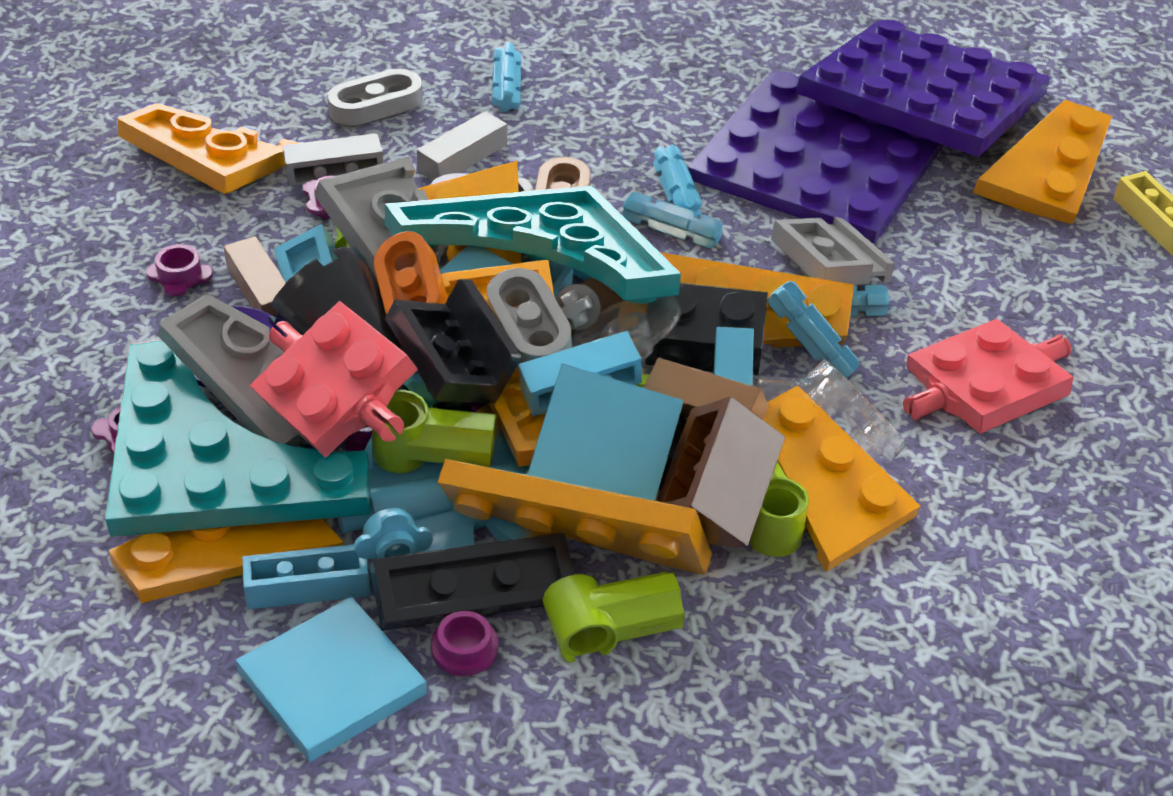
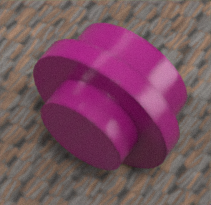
M458 611L446 616L436 628L431 638V655L434 662L443 671L456 676H472L485 671L494 663L498 654V637L495 630L482 615L471 611Z

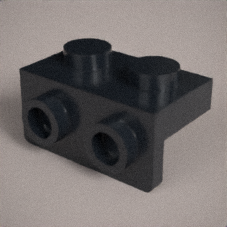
M459 279L445 304L394 300L385 317L400 342L402 349L417 367L418 374L435 401L495 404L521 361L520 352L472 280Z
M680 283L679 295L657 297L655 301L650 303L645 335V365L654 366L657 359L661 358L701 371L714 373L716 327L754 328L753 377H759L768 292Z

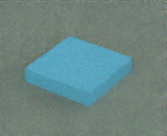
M562 363L527 475L655 501L684 400Z
M352 596L236 659L238 673L309 763L427 694L426 680Z

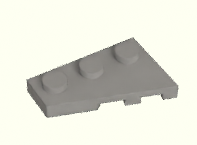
M208 293L159 323L158 337L247 430L272 441L295 447L305 441L297 431L269 407L249 386L275 359L284 353L270 341V327Z

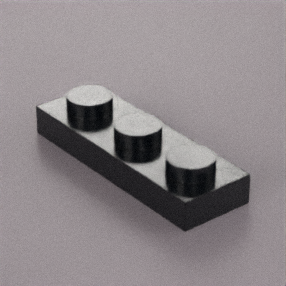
M565 532L373 559L370 565L371 579L382 631L438 623L446 616L458 611H471L484 616L543 607L542 599L550 585L561 578L574 575Z

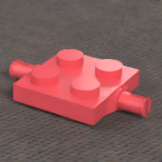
M339 301L303 335L286 321L276 324L286 337L280 334L274 327L271 328L269 333L270 341L284 353L275 359L249 386L321 455L326 458L349 435L361 430L366 425L373 429L382 440L387 442L395 440L396 437L385 423L399 435L404 429L403 420L392 413L386 406L395 391L418 369L407 354Z
M998 319L974 327L908 354L907 368L924 384L926 390L911 397H906L903 400V409L908 414H911L915 421L943 409L947 413L964 420L979 434L984 433L1071 394L1073 376L1054 362L1071 354L1070 342L1066 337L1063 339L1062 334H1058L1041 343L1030 344Z

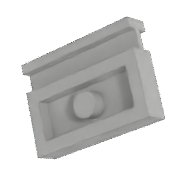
M834 217L833 224H827L822 218L774 221L771 240L789 256L792 262L798 264L810 277L854 285L869 284L871 277L874 276L883 283L891 282L895 263L846 220Z

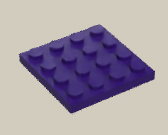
M880 20L799 75L796 89L797 95L979 157L1047 93L1051 76L1037 72L1035 66L1025 62L1015 61L1008 63L992 58L993 55L985 49L977 47L964 49L949 44L948 39L944 36L933 33L921 35L905 30V25L898 21Z
M772 70L688 166L693 182L801 219L822 218L827 224H833L834 217L842 218L871 243L875 244L944 145L797 95L796 89L799 77L790 72Z

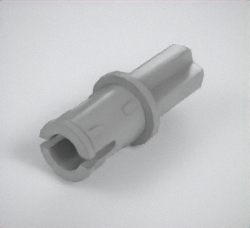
M573 284L566 286L556 297V301L566 316L571 330L579 331L590 327L600 315L601 305L599 297L593 289L586 285Z

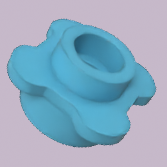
M388 508L373 514L366 521L363 535L356 539L354 549L359 558H370L372 560L414 554L427 550L432 545L433 537L428 528H417L412 516L407 511L399 508Z

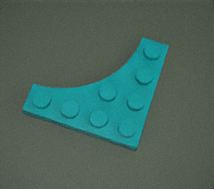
M593 186L385 204V225L392 235L406 231L420 234L431 248L436 245L488 247L524 253L536 261H554L595 278L615 291L624 301L646 304L655 301L657 297L679 295L681 273Z
M163 341L130 344L105 522L110 537L370 515V465L367 451H332L325 458L317 450L283 444L252 433L226 417L207 399L199 387L194 373Z

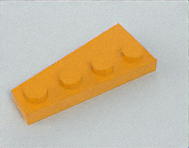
M660 252L681 273L680 283L768 292V300L769 296L778 287L788 281H793L807 296L803 302L807 306L813 303L842 338L838 344L845 343L848 336L854 284ZM623 300L617 334L628 331L637 351L645 352V335L650 303L638 304ZM768 301L762 345L770 344L772 348L802 346L787 328L786 324L789 322L787 317L784 316L780 319L768 305Z

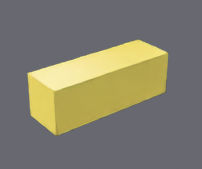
M1147 171L1119 178L1114 200L1164 249L1173 255V196Z

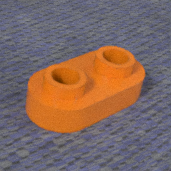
M410 231L400 232L382 243L374 257V269L386 315L394 300L437 304L446 303L448 297L436 255L420 234Z

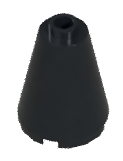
M340 247L332 250L339 259L325 266L317 258L306 264L285 283L271 304L276 310L277 315L276 317L268 316L269 323L286 337L276 325L278 322L286 321L290 323L297 332L303 335L321 316L325 315L336 303L341 301L406 354L385 319L386 312L377 277L368 259L356 247ZM404 384L397 389L410 391Z

